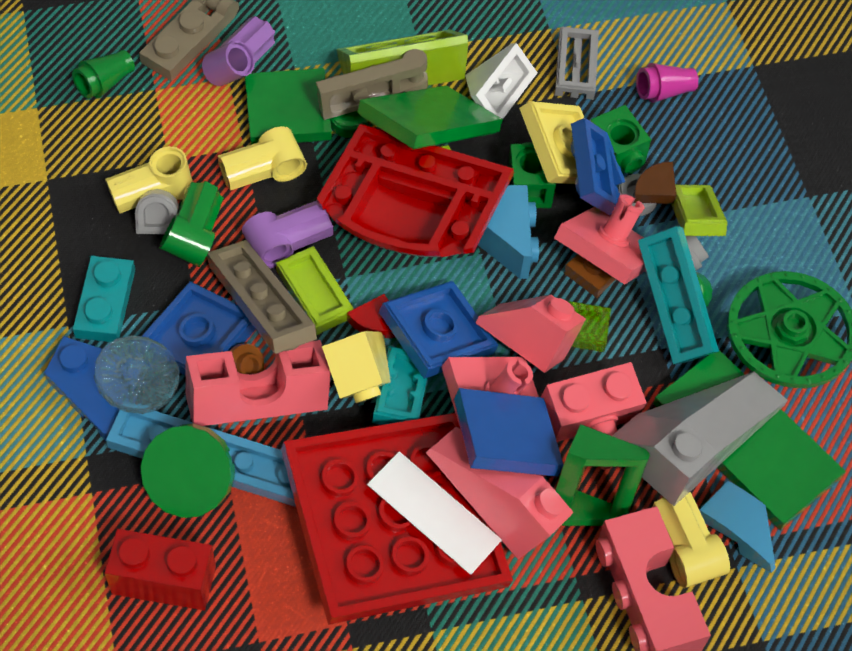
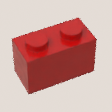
M117 529L106 566L105 576L112 595L205 611L216 564L213 548L210 544Z

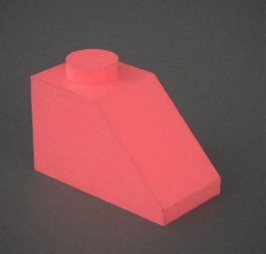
M545 295L499 304L480 315L476 324L546 373L565 359L586 318L577 313L574 307L566 300L556 298L553 295Z

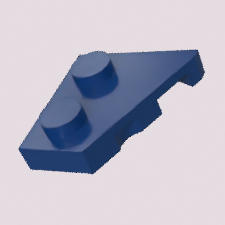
M583 118L571 124L573 137L571 151L575 158L577 169L576 189L581 199L611 216L620 196L617 185L625 183V179L616 161L608 133L588 119Z
M63 336L44 374L48 383L60 395H64L81 417L85 416L106 441L123 402L132 403L146 375L147 369L144 362Z

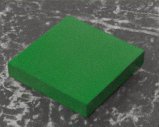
M324 68L250 73L245 76L251 145L258 143L260 137L268 130L280 126L291 129L297 143L332 140L331 120L323 119L317 95L316 82L326 79Z

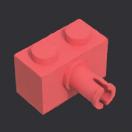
M632 362L548 384L541 398H544L557 442L575 437L580 424L612 436L618 431L616 425L629 422L637 414H640L647 404ZM600 466L601 469H603V470H605V469H610V468H611V467Z

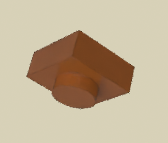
M579 254L566 264L564 272L565 275L596 298L616 280Z

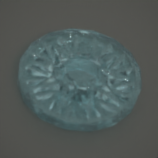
M131 335L115 339L102 349L95 362L94 380L99 393L110 405L124 412L145 414L159 410L171 401L179 385L180 370L174 356L163 344L148 337Z

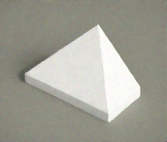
M513 43L466 74L465 77L470 96L475 103L503 119L538 72L518 44Z

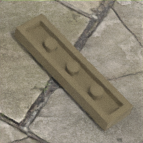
M247 240L208 253L207 258L210 269L274 354L296 349L302 344L317 339L315 324Z

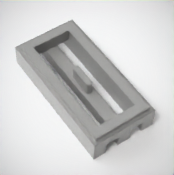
M560 27L555 96H563V92H570L571 98H578L579 93L586 94V99L594 100L599 30ZM568 37L574 38L571 81H565ZM582 39H589L587 83L580 82Z

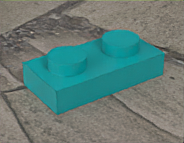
M91 256L73 326L75 338L119 343L136 270L134 260Z

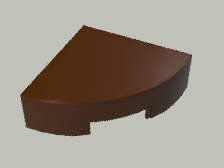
M673 162L655 164L641 174L633 193L635 198L633 203L640 201L642 203L674 204L677 195Z

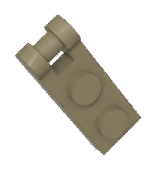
M192 0L139 52L141 63L173 81L235 18L239 9L238 2L234 0ZM209 9L215 11L211 16L205 14Z
M412 49L407 51L402 59L380 65H372L362 70L317 81L318 103L323 119L326 120L358 111L360 99L427 89L428 76L425 72L427 70V55L421 50Z

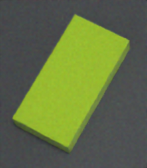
M675 185L677 196L674 204L671 205L680 227H683L685 236H726L728 222L710 185Z
M314 246L276 262L277 273L292 297L315 324L316 335L347 321V312L354 308Z

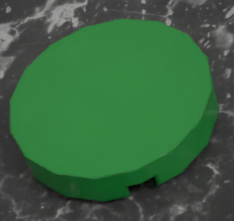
M194 423L173 426L158 434L145 449L141 463L142 483L151 501L164 512L181 518L199 517L215 509L227 497L233 485L235 467L229 454L230 449L225 440L213 430Z

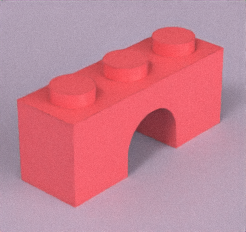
M321 340L311 341L300 345L296 349L277 353L274 362L269 368L260 373L250 375L237 372L231 351L186 356V399L192 423L208 426L328 410L331 372L322 349Z
M655 506L605 520L599 538L595 542L596 551L602 566H609L615 582L612 583V591L615 602L620 610L626 609L632 624L629 627V635L634 650L702 651L711 635L693 591L677 596H667L656 591L647 579V572L667 565L674 550L673 543L658 507Z

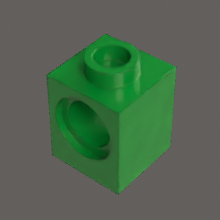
M626 105L591 119L592 123L608 133L616 161L622 173H633L645 164L651 138Z
M533 143L510 144L507 167L514 168V175L508 185H527L528 202H535L536 208H551L556 183L547 182Z

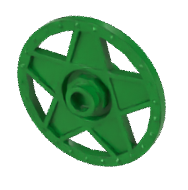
M772 272L749 281L734 297L727 317L728 337L735 353L743 364L761 378L784 387L811 388L834 380L851 363L852 309L847 301L825 282L797 272ZM782 283L801 285L817 293L798 300ZM757 290L762 312L738 319L742 303ZM837 310L841 314L847 329V344L826 327ZM744 344L769 348L772 369L757 360ZM807 357L835 365L819 374L798 376Z

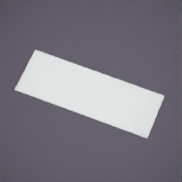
M400 451L367 484L470 575L502 541L499 536Z

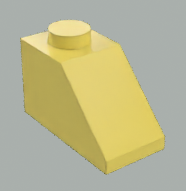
M363 331L322 346L340 399L353 396L355 403H360L380 396L379 386L391 383L382 332Z

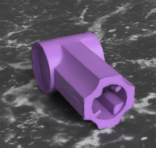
M256 16L247 19L219 48L205 55L202 69L206 79L211 84L224 86L249 75L253 71L255 63L275 44V31L268 21H263Z
M314 201L278 216L272 212L258 213L245 222L242 227V233L269 268L276 267V262L292 256L294 250L332 236L333 225L326 209L322 210L317 201Z

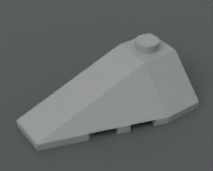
M751 372L637 414L612 436L640 446L649 452L650 457L642 478L675 506L783 408L788 400L758 374Z

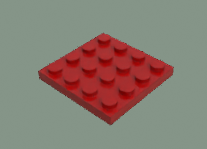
M456 413L283 442L281 452L328 625L507 588L512 583V575L501 542L470 575L367 485L400 451L492 530L426 454L431 447L455 427L460 429Z

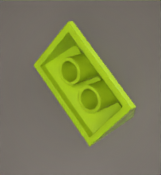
M448 29L337 49V55L342 73L347 74L372 65H380L402 59L407 51L418 49L427 55V70L425 72L428 76V85L465 79L468 36L467 34Z

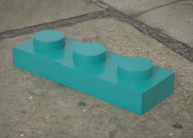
M676 226L639 239V247L673 364H682L719 352L683 227Z

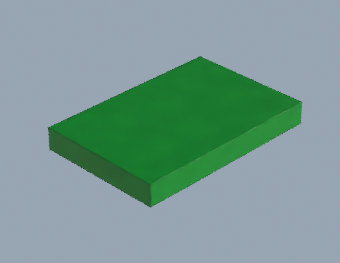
M447 85L360 99L357 112L360 116L412 149L493 134L500 131L503 120Z

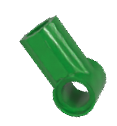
M206 181L190 183L186 189L178 214L173 217L160 243V249L197 267L202 265L213 244L215 233L212 232L224 199L220 195L217 186Z

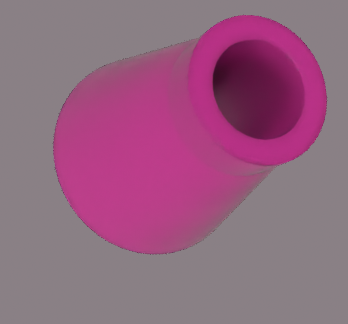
M649 63L646 67L640 68L637 73V92L641 99H648L652 103L685 92H694L698 87V74L694 68H680Z

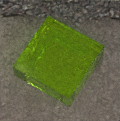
M568 301L577 313L586 318L571 347L604 352L607 344L611 308Z

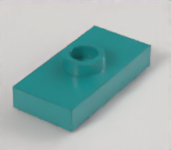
M389 346L387 361L391 383L382 385L379 388L381 395L377 397L372 420L373 424L378 425L419 419L427 378L424 379L404 349Z

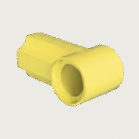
M282 126L265 132L260 137L258 143L218 155L222 176L230 191L271 177L279 182L291 181L300 176L307 167L306 160L291 129Z
M171 146L155 151L148 163L105 179L120 214L136 208L141 196L147 191L154 189L165 190L171 193L176 200H181L185 195L186 189L193 182L185 153L181 149Z
M691 492L675 506L664 497L654 502L652 507H658L674 546L669 562L674 577L682 588L715 579L730 572L727 550L718 535L710 534Z

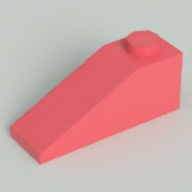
M457 427L426 452L518 560L549 538L573 513L572 509L542 475L470 468L462 431Z

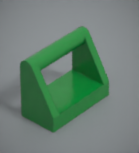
M580 424L568 451L555 490L573 511L571 516L562 525L603 526L605 520L628 514L649 460V452L640 446ZM586 466L625 467L612 503L578 491Z

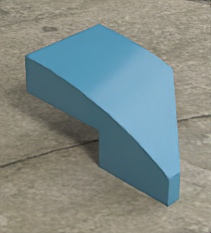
M727 481L699 510L705 524L736 541L740 555L772 573L776 567L766 505L742 488Z

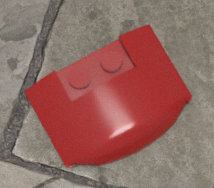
M359 124L318 195L317 203L322 210L326 209L331 218L343 229L370 244L386 250L418 257H449L474 253L514 175V168L435 145L412 149L384 130Z

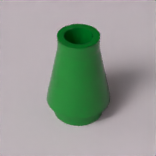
M121 50L114 54L80 61L78 68L73 70L72 77L76 88L85 98H101L126 75L133 72L135 65L130 54L125 50Z

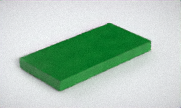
M719 350L717 353L708 355L658 394L654 399L653 405L655 407L662 406L745 374ZM781 409L717 467L733 484L766 505L768 519L780 531L837 483L846 472Z

